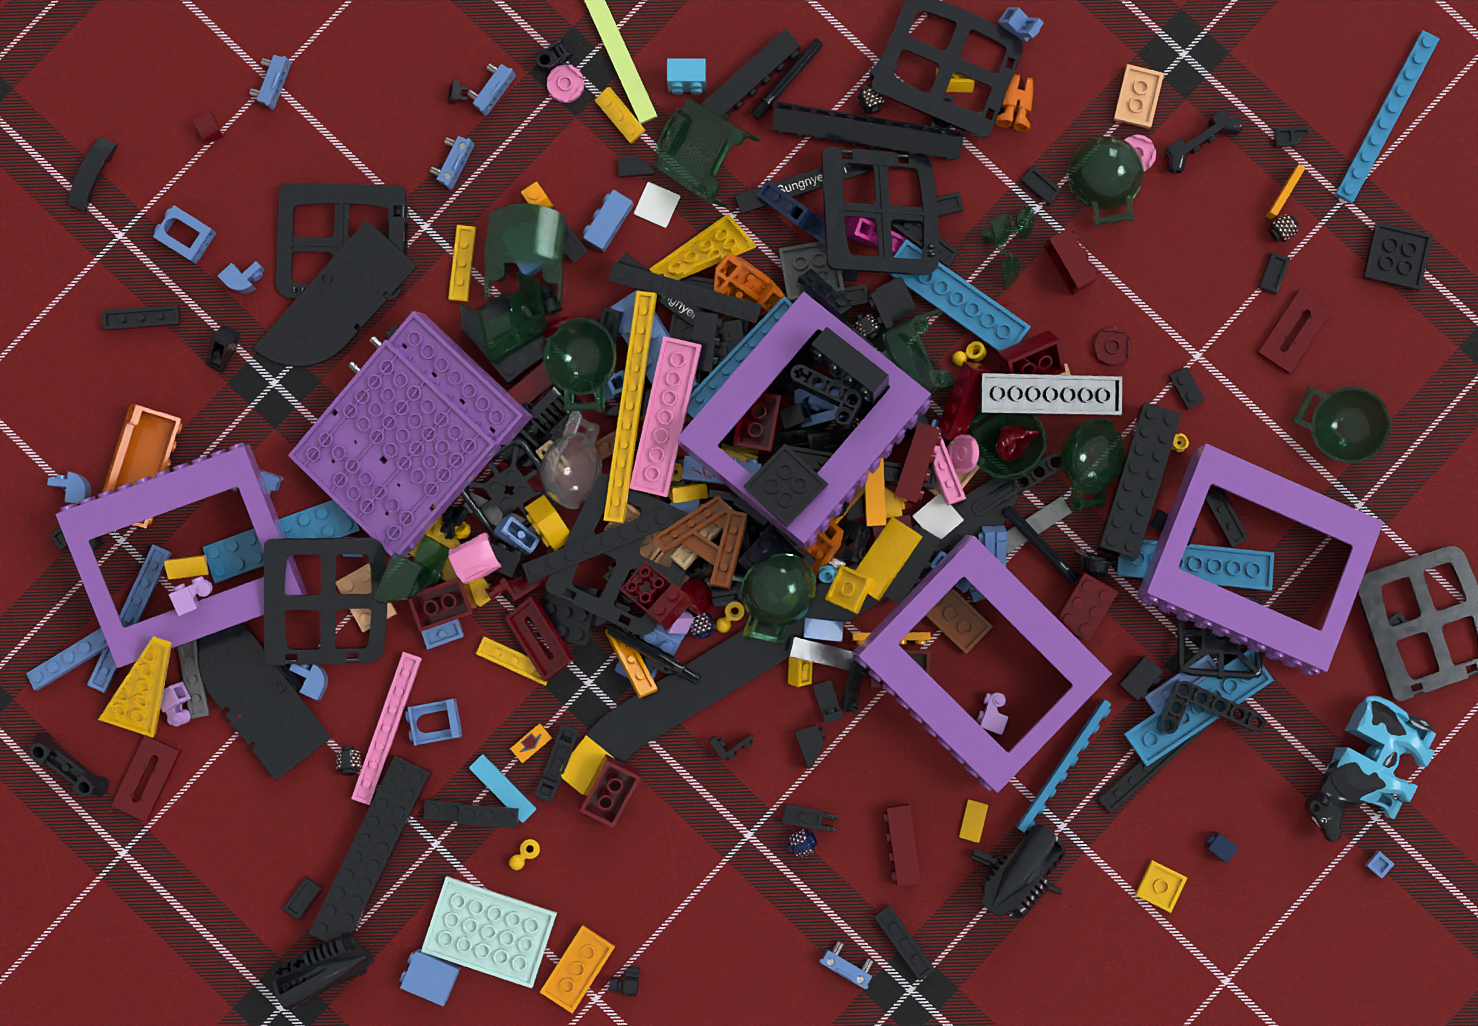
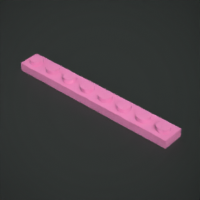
M406 652L402 653L351 798L367 805L372 803L421 664V657Z

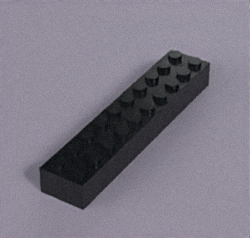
M401 755L394 756L308 934L328 943L329 940H335L336 937L341 935H348L353 938L433 773L432 770Z

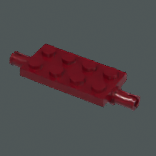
M542 541L537 544L531 554H526L523 557L532 561L552 553L554 550L551 546L547 547ZM498 572L500 581L486 588L485 591L491 600L504 591H509L514 601L518 602L546 585L550 575L529 583L525 572L521 581Z

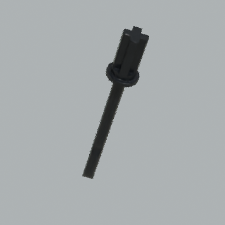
M976 848L973 849L970 855V859L988 866L990 870L998 863L997 855L992 856ZM1051 884L1048 888H1045L1059 895L1062 893V889Z

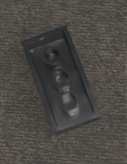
M828 327L811 344L813 360L818 365L827 367L829 369L828 372L833 377L841 378L845 386L859 392L864 401H870L874 404L887 389L889 375Z

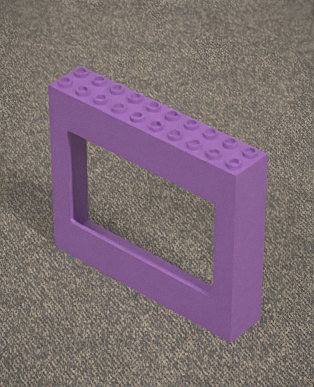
M803 292L677 437V441L681 449L805 550L807 546L811 548L814 545L820 531L822 533L825 532L830 525V519L832 517L836 518L841 513L843 504L845 502L849 503L853 499L857 487L861 489L868 480V474L870 472L872 474L875 473L880 466L881 459H886L891 454L893 445L895 443L899 444L903 440L907 428L911 430L918 421V415L926 413L930 407L931 393ZM828 327L889 375L888 385L890 388L817 473L828 483V486L786 528L743 487L753 475L722 451L718 445L817 330L822 332Z
M243 442L229 447V452L223 449L211 453L212 458L207 459V456L192 460L193 465L189 466L187 462L173 467V472H170L169 469L154 474V479L151 476L135 481L137 485L133 486L132 482L117 487L118 492H114V489L98 494V499L95 496L79 501V506L73 503L60 508L61 512L55 514L117 668L137 661L153 636L172 642L171 648L264 615V577L199 600L200 607L178 616L174 609L124 627L89 543L90 539L234 487H238L263 551L264 543L268 539L286 538L250 444L245 446ZM291 555L287 559L284 592L286 595H308L295 559Z
M1204 444L1195 449L1136 597L1140 598L1141 602L1146 605L1152 606L1153 604L1158 606L1159 610L1169 614L1172 612L1176 614V617L1180 620H1190L1198 628H1208L1216 636H1226L1230 638L1232 643L1238 645L1242 643L1247 645V649L1253 652H1263L1266 654L1265 657L1271 660H1281L1283 665L1287 667H1297L1305 675H1319V673H1325L1329 669L1384 522L1209 444ZM1211 484L1351 545V552L1320 631L1179 569L1180 561Z
M966 535L853 651L856 655L854 659L865 669L868 667L870 669L868 673L878 682L882 681L884 683L882 687L892 696L896 695L897 698L895 700L907 710L910 708L909 714L920 723L924 722L925 725L923 727L934 737L938 736L937 741L948 751L951 749L952 752L950 754L961 764L965 763L964 768L974 777H979L977 781L984 788H987L989 791L993 789L997 793L1112 675L975 536ZM962 577H965L1072 684V687L1009 752H1006L899 646V642Z

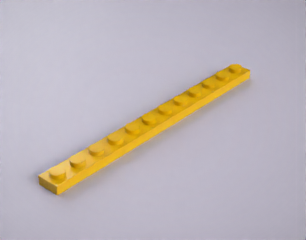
M636 292L604 513V521L624 523L657 299V294L652 292Z

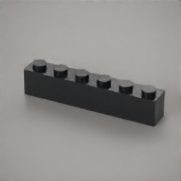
M786 29L783 30L702 103V110L716 125L720 122L725 123L730 118V113L734 110L738 111L745 104L744 101L748 97L752 98L758 93L759 87L762 85L766 86L776 72L780 73L785 69L788 61H794L800 55L801 45Z

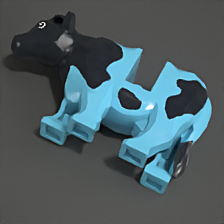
M1368 696L1363 702L1359 703L1345 731L1372 746L1368 747L1364 756L1348 747H1336L1317 793L1310 795L1307 801L1304 802L1303 808L1309 813L1312 821L1319 827L1327 841L1335 842L1341 838V823L1345 808L1371 803L1380 806L1384 810L1385 817L1395 819L1402 802L1395 800L1392 794H1397L1403 802L1411 801L1417 785L1395 777L1393 772L1399 764L1400 755L1406 753L1414 757L1416 765L1420 767H1427L1435 752L1429 749L1436 733L1432 732L1433 728L1427 720L1411 716L1391 701L1379 696Z

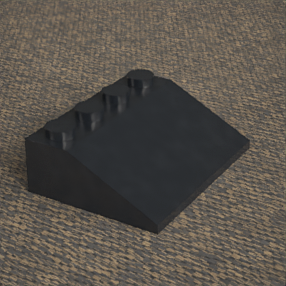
M506 292L474 312L460 324V327L510 386L554 351L553 347Z

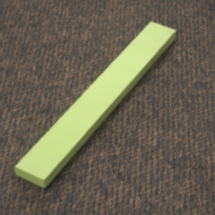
M584 0L639 123L643 124L657 118L654 107L606 1Z

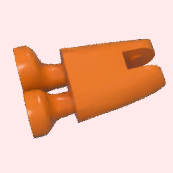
M1014 74L1002 103V108L1005 111L997 116L995 124L1004 128L1010 127L1013 123L1014 112H1016L1017 116L1013 128L1017 131L1027 132L1030 130V123L1026 118V114H1030L1032 108L1033 78L1027 77L1024 90L1018 89L1020 75Z

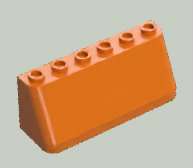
M131 404L102 493L114 489V492H118L117 487L131 482L133 486L137 485L135 481L148 476L154 479V474L169 469L171 463L169 459L170 452H174L177 443L174 441L176 433L179 434L182 428L181 418ZM153 517L132 525L147 528V525H151Z

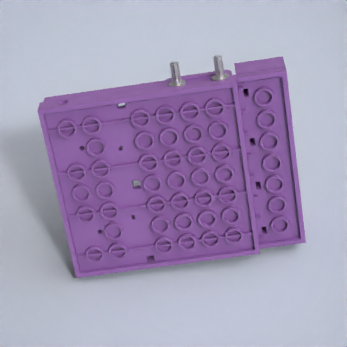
M415 311L408 316L389 340L381 343L376 337L370 339V342L377 348L375 353L361 369L354 362L349 364V367L356 375L288 455L372 538L380 541L385 551L395 560H401L416 548V544L466 486L500 450L501 445H509L533 417L424 313Z

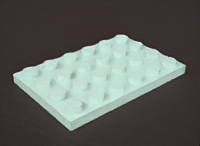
M446 876L421 952L533 988L557 912Z

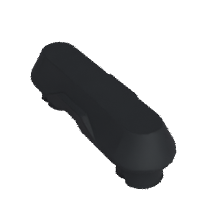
M856 660L852 663L840 702L844 711H851L852 713L857 712L860 703L857 701L860 692L859 687L864 677L869 675L868 671L870 670L868 667L866 669L862 667Z

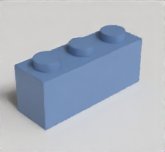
M615 190L611 194H606L601 210H596L591 226L587 225L583 231L584 241L603 253L634 206L633 201Z

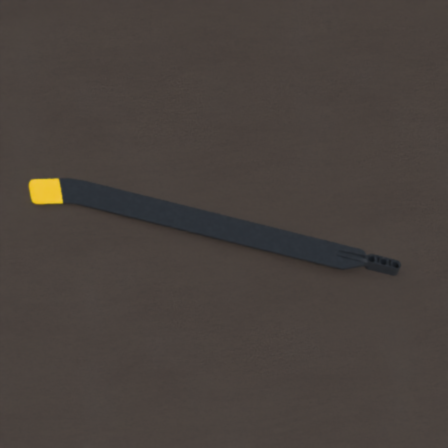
M1058 453L1051 454L1011 480L1004 475L997 476L965 495V500L951 504L964 521L939 542L942 545L936 555L933 553L929 560L933 562L940 551L948 554L966 535L975 536L978 539V533H982V526H1003L1007 519L1003 514L1004 510L1009 506H1014L1019 494L1063 468L1065 464L1064 457ZM1051 458L1058 459L1059 467L1054 468L1051 466ZM1035 468H1040L1043 471L1041 478L1034 475ZM1018 478L1026 480V487L1022 488L1018 485ZM917 524L912 529L917 532L921 526ZM853 563L848 568L856 570L860 563ZM929 566L927 571L923 570L919 577H922L923 575L927 574L933 569ZM832 582L818 584L800 595L794 607L791 605L782 606L688 663L687 668L701 675L696 685L682 677L678 678V675L672 673L655 683L658 688L656 692L642 698L636 695L609 712L595 724L573 751L565 772L561 777L583 795L605 754L625 763L631 754L643 745L789 657L787 653L791 636L813 642L818 640L803 638L805 618L846 623L886 599V597L882 596L878 601L867 594L859 613L856 614L825 600Z

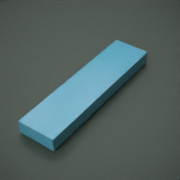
M484 754L469 767L506 807L519 808L518 819L522 823L537 810Z

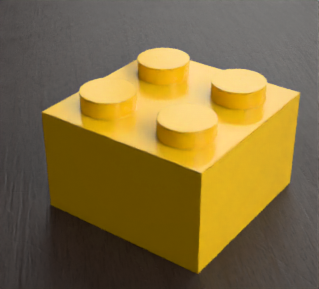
M544 495L525 507L528 512L526 518L547 547L551 546L556 551L565 545L570 531Z

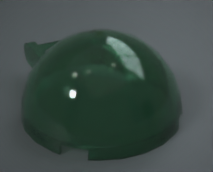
M1100 136L1082 144L1070 160L1068 182L1076 198L1085 205L1092 207L1095 227H1100V224L1127 220L1128 222H1134L1131 200L1140 191L1144 179V167L1139 153L1129 142L1114 136ZM1126 204L1127 213L1099 217L1098 209H1115Z
M588 318L569 319L558 326L559 329L553 336H549L544 348V368L549 380L553 381L559 389L564 391V410L566 413L582 410L603 412L605 409V385L613 376L617 366L616 344L609 331L598 322ZM595 392V402L574 403V395H587Z
M1307 386V393L1296 416L1292 417L1291 421L1311 430L1316 446L1324 455L1342 463H1359L1371 459L1383 449L1391 432V417L1389 416L1386 404L1375 393L1361 387H1343L1326 394ZM1317 395L1323 399L1315 408L1310 424L1303 421V417L1313 396Z
M980 413L972 419L968 430L973 435L979 448V457L976 465L985 474L999 480L1014 481L1031 474L1043 460L1047 448V436L1044 426L1033 414L998 413L997 416L987 420L978 430L974 426L993 413ZM1005 426H1019L1026 431L1039 432L1036 437L1029 441L1028 447L1022 453L1020 459L1005 461L999 457L996 451L997 440L1002 428Z
M1093 418L1079 423L1068 433L1062 444L1061 466L1067 479L1071 482V507L1074 511H1081L1083 508L1093 506L1096 508L1104 507L1106 486L1111 484L1115 476L1120 475L1124 460V444L1121 433L1115 431L1112 426L1114 423L1107 418ZM1084 492L1092 493L1093 499L1084 500Z
M785 553L770 555L771 559L761 564L759 562L755 563L743 579L741 601L750 614L743 633L745 638H759L772 641L775 645L780 646L790 625L802 619L814 604L817 582L811 566L802 558ZM758 621L770 626L779 627L776 634L755 630Z

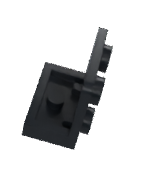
M897 277L867 292L869 296L867 301L871 309L874 308L877 313L875 316L877 322L886 329L892 327L893 322L916 311L913 299L901 277Z

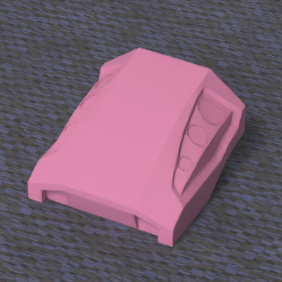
M487 533L480 534L454 549H449L448 556L454 571L465 584L487 576L502 567L495 557Z

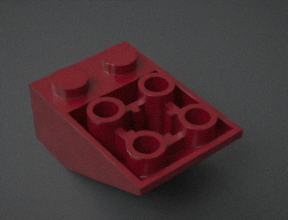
M646 561L620 588L623 594L665 631L692 604V601L683 590Z

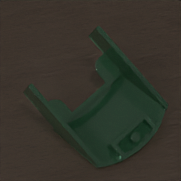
M688 98L685 100L687 103L681 109L677 108L661 133L656 152H658L657 163L654 162V167L707 202L725 208L727 204L716 198L719 191V182L715 179V176L731 145L739 146L744 142L745 138L759 143L760 138L735 122Z
M532 203L507 205L489 213L484 256L485 300L492 298L493 281L503 277L505 263L543 264V278L549 283L558 284L557 303L564 301L566 216L550 207Z

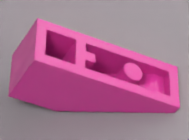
M849 217L846 225V237L878 249L876 223L865 218ZM891 231L893 254H896L905 242L906 237Z

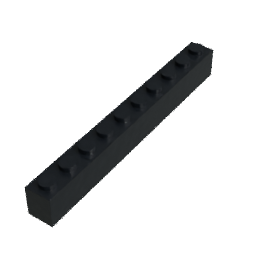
M776 102L772 130L782 134L789 132L800 137L808 135L819 140L827 138L838 143L846 141L853 145L865 144L871 148L883 147L888 148L890 151L902 150L909 154L921 153L928 157L940 156L946 160L960 158L964 131Z

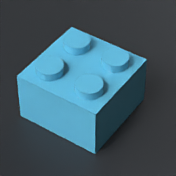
M667 59L668 91L676 95L683 94V92H691L694 95L706 92V59Z

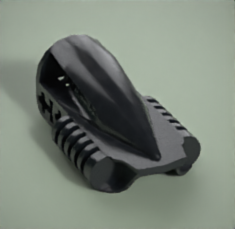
M558 379L531 406L526 402L522 404L533 417L517 435L521 436L529 444L542 462V459L535 451L549 440L558 447L560 445L559 442L562 443L564 441L561 433L581 415L585 409L584 403L566 383ZM514 445L500 454L510 464ZM519 446L516 465L520 464L535 468L529 457ZM551 446L548 447L550 452L554 451ZM543 451L542 454L545 457H548V454L545 451Z
M1037 823L1033 824L1031 830L1011 855L1004 852L1003 858L998 860V863L994 865V869L992 868L989 871L990 874H987L985 879L979 883L984 892V897L981 901L982 905L989 912L999 917L1007 915L1014 918H1024L1028 914V910L1032 909V904H1036V899H1039L1041 894L1046 891L1045 888L1050 886L1047 878L1059 865L1066 853L1063 842L1046 827Z
M341 935L336 937L335 940H329V943L324 942L322 945H317L316 948L312 947L309 950L303 951L302 955L277 965L272 972L275 995L285 1010H291L311 1001L333 986L345 983V980L349 981L352 978H357L358 975L366 974L367 967L375 962L371 951L359 945L352 937ZM283 984H285V987H286V991H285V992H284V990H283V987L281 986V985H283Z

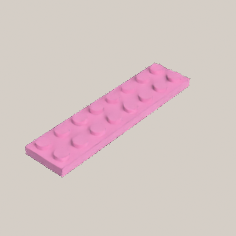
M663 336L630 489L664 497L669 495L679 450L677 437L683 432L702 348L701 344Z

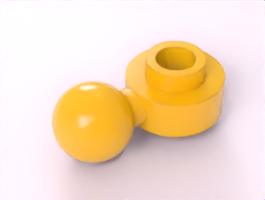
M972 342L966 348L965 353L962 351L955 352L952 356V362L956 366H962L963 362H967L968 359L973 362H979L985 358L986 348L981 342Z
M738 601L728 603L725 608L726 616L716 621V629L721 633L729 631L731 621H737L743 617V605ZM733 607L738 608L739 612L737 614L731 612Z
M532 839L525 840L520 847L521 853L510 858V867L513 870L522 869L526 858L533 859L538 856L540 852L539 844ZM531 845L534 847L532 853L526 851L527 846Z

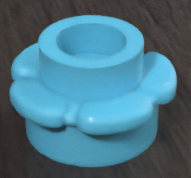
M830 565L821 566L818 570L819 578L824 583H831L837 573Z

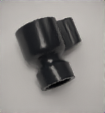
M551 284L538 289L539 296L543 298L542 302L534 308L538 320L563 310L559 298L553 295L554 290Z
M628 966L623 979L611 976L609 992L617 993L621 991L624 996L637 997L640 968Z

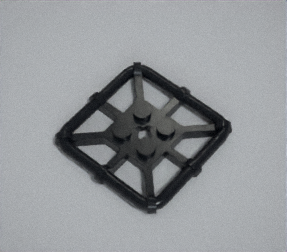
M516 435L509 445H501L500 450L492 458L494 459L514 445L511 465L499 472L490 460L487 465L495 476L485 483L472 481L467 485L484 488L491 497L489 501L478 507L466 489L460 493L461 497L473 511L472 515L477 517L490 536L501 544L505 541L493 533L495 528L483 513L487 508L496 504L502 512L503 518L519 507L526 516L528 512L523 503L533 496L541 497L544 495L547 499H553L550 504L554 509L564 501L565 497L561 488L547 471L546 464L540 461L529 444L519 435ZM519 446L535 466L533 470L524 476L516 466ZM540 473L555 494L534 491L527 480ZM506 485L509 487L514 486L513 494H506L504 492ZM528 519L521 523L527 528L531 526Z
M1240 595L1246 599H1249L1253 602L1262 605V600L1259 597L1256 598L1248 595ZM1178 619V630H1176V636H1178L1177 663L1181 674L1216 677L1217 679H1258L1262 675L1263 652H1255L1254 666L1241 652V645L1232 643L1230 638L1225 636L1222 640H1219L1212 633V630L1208 628H1200V631L1185 630V621ZM1185 636L1200 637V651L1185 664ZM1203 654L1217 655V670L1189 667ZM1224 655L1236 656L1250 672L1224 670Z

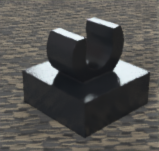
M453 80L449 85L447 103L456 104L458 100L465 102L467 97H463L460 92H467L468 87H460L461 81Z

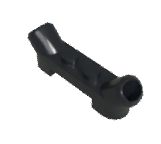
M1224 109L1208 121L1211 127L1187 144L1182 139H1179L1163 151L1169 159L1168 171L1175 174L1182 173L1185 168L1187 154L1190 152L1194 154L1202 148L1201 145L1206 141L1208 144L1218 137L1216 134L1219 132L1231 135L1239 134L1242 129V119L1230 116L1228 111Z
M44 732L34 738L33 745L30 747L31 757L40 765L46 763L73 784L72 790L82 797H87L91 794L101 797L107 792L109 788L108 779L95 775L53 742L51 734Z

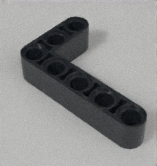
M1180 681L1175 683L1171 689L1157 722V729L1165 735L1176 732L1188 704L1252 732L1261 731L1265 727L1266 721L1257 712L1188 681ZM1180 685L1186 687L1187 692L1185 695L1179 693ZM1198 693L1204 695L1205 700L1203 703L1197 701ZM1216 701L1222 703L1223 707L1220 712L1215 709ZM1174 702L1179 706L1177 713L1171 710V705ZM1235 709L1239 710L1241 714L1238 720L1233 717ZM1253 717H1255L1258 720V726L1256 728H1254L1251 725V719ZM1166 720L1170 721L1172 725L1169 731H1166L1163 727V723Z

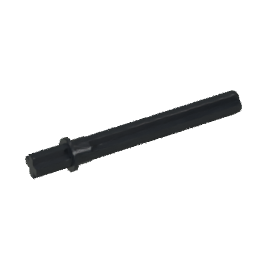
M814 39L765 97L760 98L761 102L751 112L753 117L759 120L768 109L773 108L772 105L822 48L823 43L819 39Z
M1012 506L1007 507L1003 514L1059 571L1058 574L1063 575L1073 586L1078 575L1070 567L1071 564L1066 563Z
M615 625L609 626L607 634L678 675V678L682 677L694 685L697 684L701 675L687 668L686 664L682 665Z

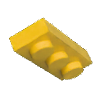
M607 87L595 99L596 103L630 143H633L646 131L610 87Z

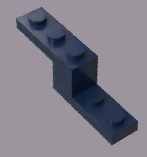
M767 179L757 193V196L826 245L824 220Z

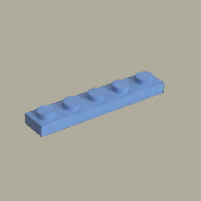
M98 629L26 673L33 689L37 691L109 648L102 629Z

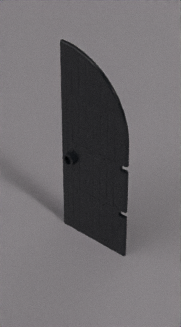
M366 220L253 349L266 359L285 366L305 367L329 360L341 352L359 333L354 327L359 324L363 328L388 299L383 294L387 291L392 296L418 266L374 225Z
M243 622L200 638L198 645V668L206 690L221 710L228 706L230 711L225 716L233 723L232 725L248 745L253 742L257 744L252 751L275 781L332 738L277 667L265 662L262 646ZM238 713L242 716L240 719L236 717Z

